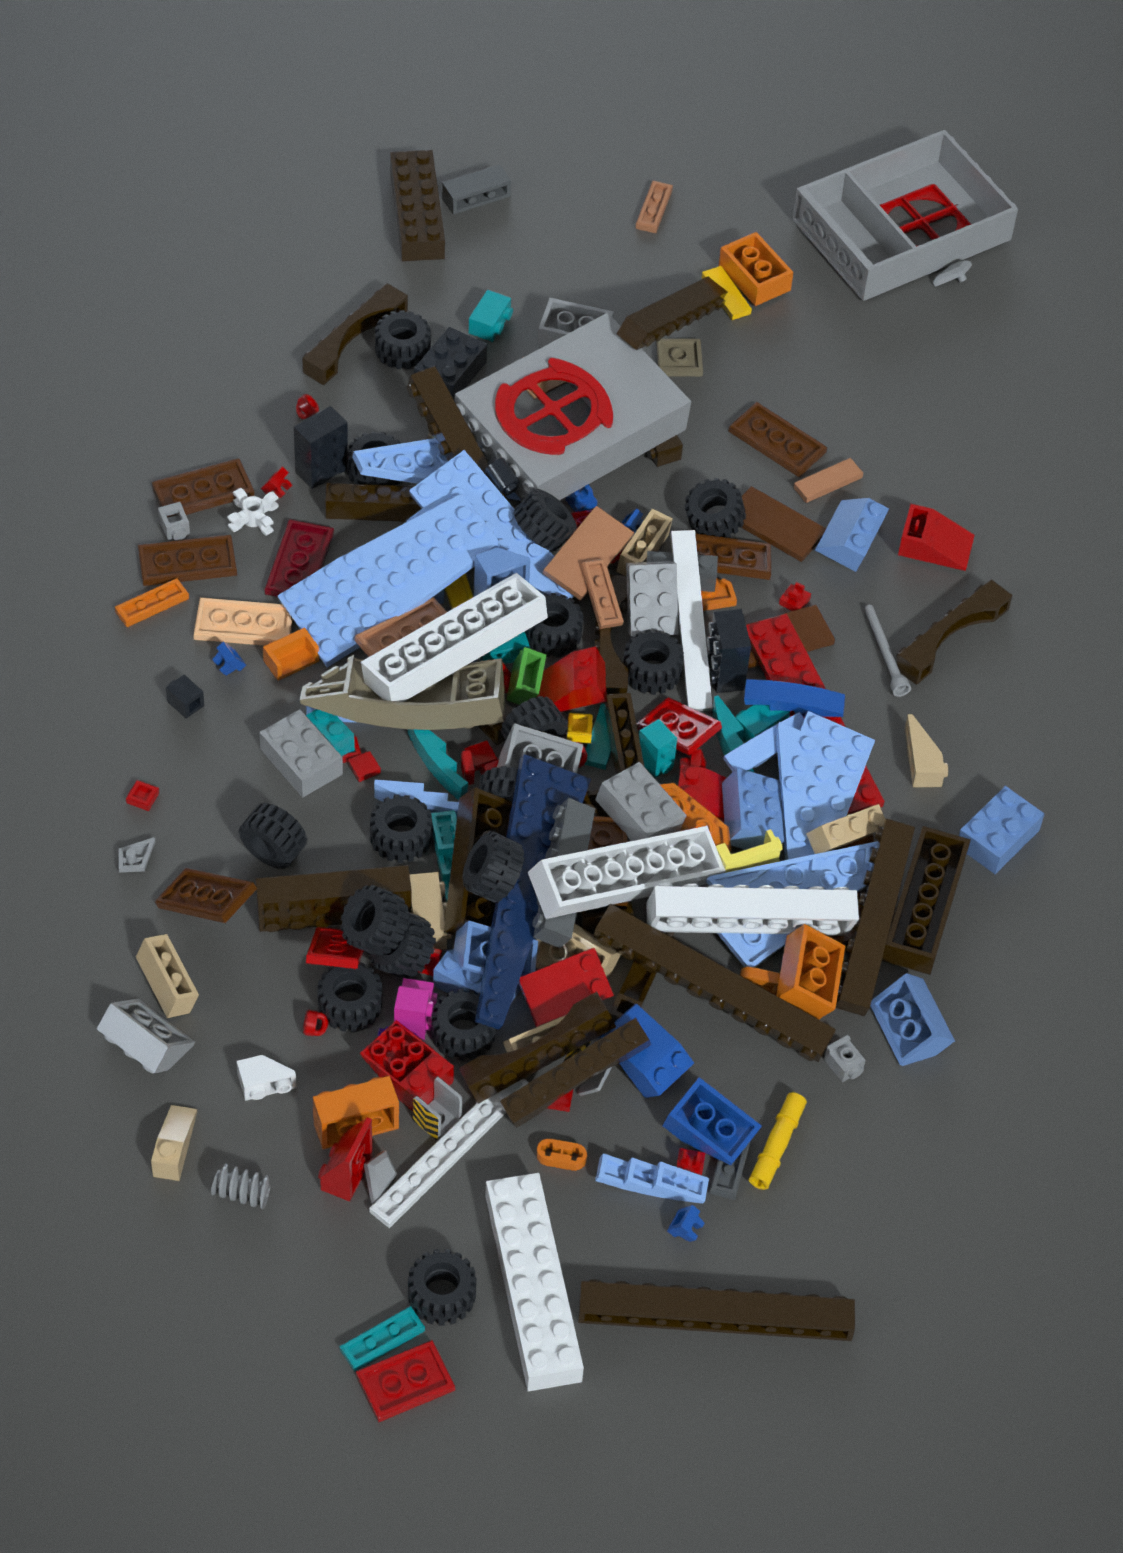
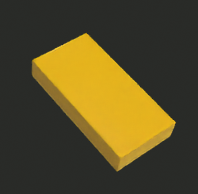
M569 713L567 740L591 743L593 715Z

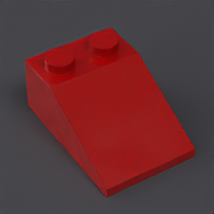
M597 647L573 651L545 669L538 696L549 697L560 712L606 702L605 662Z
M681 765L678 786L724 822L722 782L726 777L707 768Z
M595 948L522 976L519 980V985L536 1027L567 1015L575 1003L595 992L599 994L601 1000L614 996Z
M365 1118L345 1132L339 1143L334 1142L329 1154L331 1158L328 1164L322 1165L318 1174L322 1191L349 1202L351 1201L365 1174L364 1164L372 1159L371 1118Z

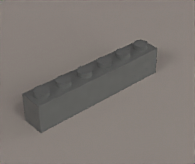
M571 798L566 799L561 805H557L553 813V819H555L554 827L549 834L551 844L545 859L588 850L595 808ZM537 898L539 908L533 920V927H535L533 938L561 948L572 939L576 913L546 919Z

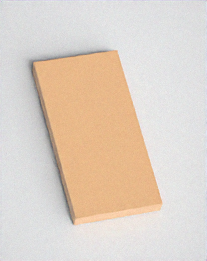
M200 598L194 629V640L265 646L291 634L293 619L282 604Z

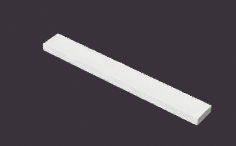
M695 530L671 531L673 561L677 563L678 615L681 645L683 647L682 652H684L683 667L687 706L699 712L712 711Z
M522 1079L479 1104L477 1102L369 1208V1212L390 1228L507 1113L500 1101L529 1082Z

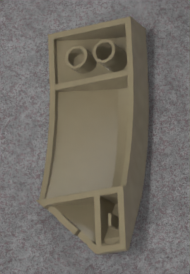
M353 654L347 658V664L340 668L334 666L321 675L322 679L315 684L309 682L304 685L300 696L301 704L348 720L400 729L440 730L472 728L486 724L495 725L504 722L505 715L502 658L469 663L406 701L395 702L383 700L364 683L361 661L363 660L355 658Z

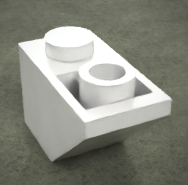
M264 1055L237 1061V1072L245 1101L250 1099L259 1100L275 1093H287L291 1089L296 1088L295 1071Z

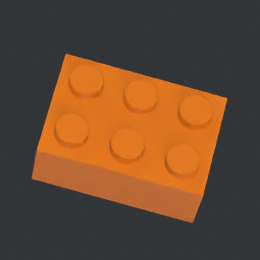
M757 232L721 247L719 266L723 267L730 279L754 306L791 291L793 271Z
M806 924L788 934L776 996L818 1020L834 1011L845 945Z
M390 1076L383 1078L375 1077L365 1083L349 1084L343 1089L332 1092L324 1091L317 1096H313L314 1126L323 1150L331 1148L334 1142L339 1143L345 1132L367 1117L372 1119V1136L399 1129V1101Z

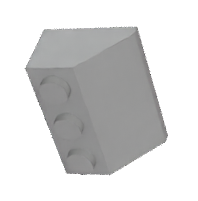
M513 724L501 750L497 767L507 766L518 769L520 758L525 754L577 773L583 744Z
M139 998L110 1003L97 1027V1030L104 1035L108 1042L117 1044L123 1049V1053L126 1056L143 1064L142 1067L150 1073L168 1071L195 1044L193 1039Z

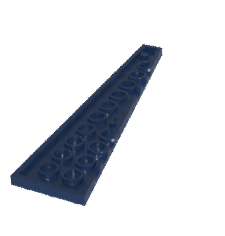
M525 754L519 761L506 837L522 845V849H524V862L515 886L505 898L495 902L475 1019L477 1023L498 1030L505 1022L534 940L535 927H533V920L538 913L539 905H537V895L528 871L539 861L545 859L546 853L550 848L551 840H549V834L554 827L555 819H553V813L557 805H561L568 798L583 803L591 781L590 778Z

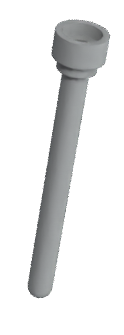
M867 605L865 613L892 677L891 690L894 696H904L911 691V685L908 679L900 674L874 607Z

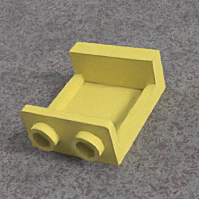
M770 829L766 831L764 844L734 854H730L725 843L717 845L716 848L726 870L724 873L780 862L779 856L780 851H782V844L779 837H775Z

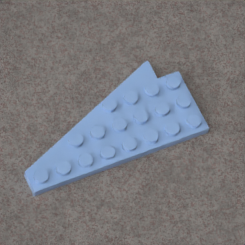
M436 438L354 451L352 456L361 475L416 484L448 462L446 456L440 453ZM515 492L506 495L508 499L521 501Z
M465 450L409 490V494L422 509L407 519L406 522L458 495H464L498 539L499 548L530 558L529 584L541 594H546L547 596H550L551 593H556V596L566 595V599L574 597L542 574L545 567L555 556L550 550L532 541L522 531L514 516L515 509Z
M808 711L800 730L781 722L776 727L785 860L814 855L815 853L806 833L821 825L847 816L875 742L872 738Z
M878 841L712 875L707 878L706 882L709 886L720 884L724 888H733L736 885H747L749 888L770 885L774 889H784L787 886L809 889L810 887L820 886L824 890L847 887L849 890H857L858 893L866 887V885H863V879L866 871H871L872 863L868 862L872 848L877 847ZM717 933L744 967L754 968L783 948L788 935Z

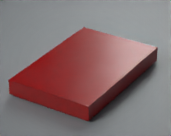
M669 697L636 723L637 730L640 731L660 719L677 737L676 749L689 756L722 729L720 721Z
M318 927L308 949L306 963L358 969L363 950L349 945L347 940L343 938V931L340 929Z
M433 1340L356 1371V1377L378 1423L455 1391V1385Z

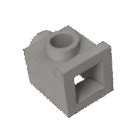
M180 502L158 508L159 524L162 526L167 540H182L186 535L190 534L189 521Z
M848 1035L827 1046L824 1061L842 1083L850 1078L855 1079L859 1077L864 1071L866 1061L850 1042L851 1038Z

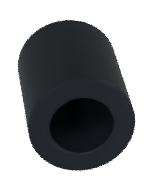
M499 458L486 467L485 473L501 494L506 493V495H509L518 488L519 479L504 458Z

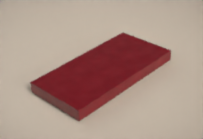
M289 519L265 587V595L278 597L282 592L323 568L334 535V528Z

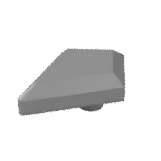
M964 260L951 264L933 281L934 286H939L955 278L959 282L965 281L967 279L965 273L972 266L971 261Z
M155 838L119 848V873L145 871L156 843Z
M386 1150L381 1151L364 1164L372 1204L384 1194L397 1175Z

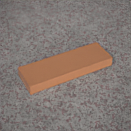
M652 181L637 219L636 229L652 233L657 232L673 191V185Z
M849 458L795 482L794 489L808 503L861 479L863 472Z
M605 559L582 562L581 569L599 629L622 626L624 621Z

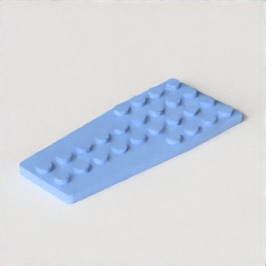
M458 495L337 558L279 594L278 599L298 628H306L319 646L318 655L326 667H329L360 647L355 642V635L424 604L475 566L476 554L496 547L499 548V542L464 495Z

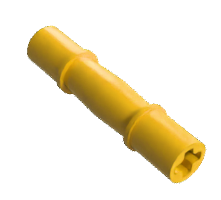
M791 1092L787 1094L780 1112L776 1115V1123L768 1136L763 1152L757 1157L758 1160L751 1173L749 1182L758 1189L766 1190L769 1188L776 1170L780 1167V1159L788 1146L793 1130L798 1127V1121L807 1104L806 1099L798 1093Z

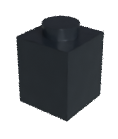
M185 674L171 681L166 687L167 702L186 719L205 706L203 690Z

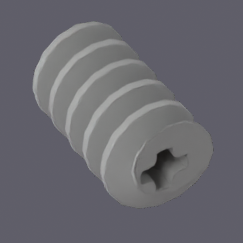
M225 1163L214 1177L211 1195H215L219 1190L220 1198H225L229 1193L231 1201H235L239 1197L240 1203L246 1204L250 1199L251 1207H256L260 1202V1208L263 1210L270 1194L271 1184H269V1175H266L262 1181H259L258 1172L252 1178H249L248 1169H245L242 1175H238V1167L235 1166L230 1173L228 1172V1164Z

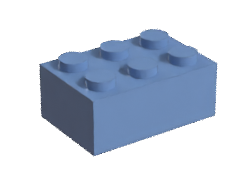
M736 768L722 782L724 822L729 827L731 846L747 850L764 844L765 833L770 829L775 837H779L782 844L784 842L779 780Z
M1005 786L960 829L959 836L971 839L967 855L996 874L1040 831L1044 813Z

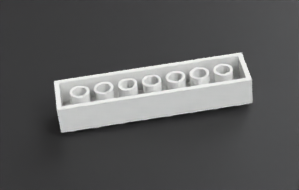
M515 573L361 661L364 683L385 701L404 702L547 619L546 598L519 574Z
M708 826L543 859L528 871V875L546 919L610 904L613 905L650 897L654 887L662 883H670L674 887H683L686 884L705 885L709 876L722 874L726 870Z
M662 883L654 887L646 902L647 924L661 932L790 934L803 924H806L825 935H848L859 920L857 890H849L847 887H837L833 890H824L820 886L810 887L809 889H799L797 886L774 889L770 885L760 886L759 888H749L747 885L724 888L720 884H713L708 887H698L697 884L674 887L670 883Z
M533 1173L486 1181L485 1197L527 1391L582 1382L584 1367L540 1174Z

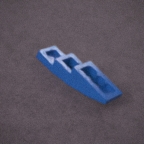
M746 679L745 705H769L770 711H794L795 714L800 712L804 717L808 711L821 717H844L845 694L797 683Z

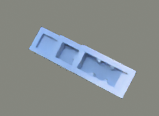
M799 712L781 723L800 730L804 718ZM777 725L723 757L732 772L736 768L749 771L770 758L778 756Z
M375 780L374 798L382 802L387 797L393 799L394 795H399V797L409 795L410 799L417 798L420 800V804L425 803L427 810H430L431 813L455 810L457 818L459 802L448 801V793L424 791V783Z
M603 1153L599 1158L595 1181L649 1196L703 1204L706 1199L709 1178L663 1162L653 1165L635 1158H631L627 1162Z

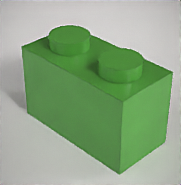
M526 647L522 649L513 663L506 700L520 705L539 695L546 654Z

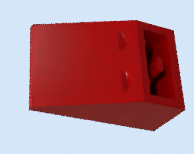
M910 504L898 555L966 571L975 535L932 508Z
M397 1020L360 1052L362 1058L379 1077L390 1076L398 1100L412 1111L413 1099L416 1096L427 1105L434 1100L435 1078L439 1077L449 1086L454 1082V1066Z

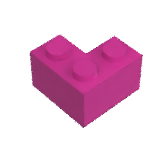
M403 978V983L398 988L395 1002L394 1022L397 1020L412 1033H416V1036L422 1040H425L427 1030L431 1031L432 1012L438 1001V993H434V983Z

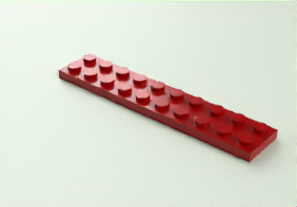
M787 613L746 625L751 649L767 680L797 683L826 689ZM794 711L790 712V717L795 715ZM823 717L846 727L841 717ZM867 766L864 768L847 814H853L877 804L880 807L884 806L885 801Z

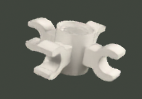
M242 488L234 491L233 494L236 496V499L233 502L237 507L242 508V511L234 512L228 516V520L231 522L228 524V527L233 532H236L246 524L249 527L259 526L261 532L266 536L274 532L270 526L273 524L272 519L264 513L279 507L275 502L278 496L272 491L266 494L263 499H260L256 496L248 497Z

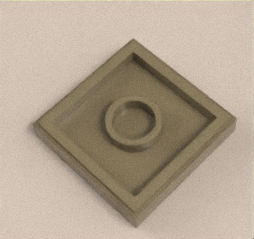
M661 339L658 342L656 341L657 365L667 376H703L700 339Z

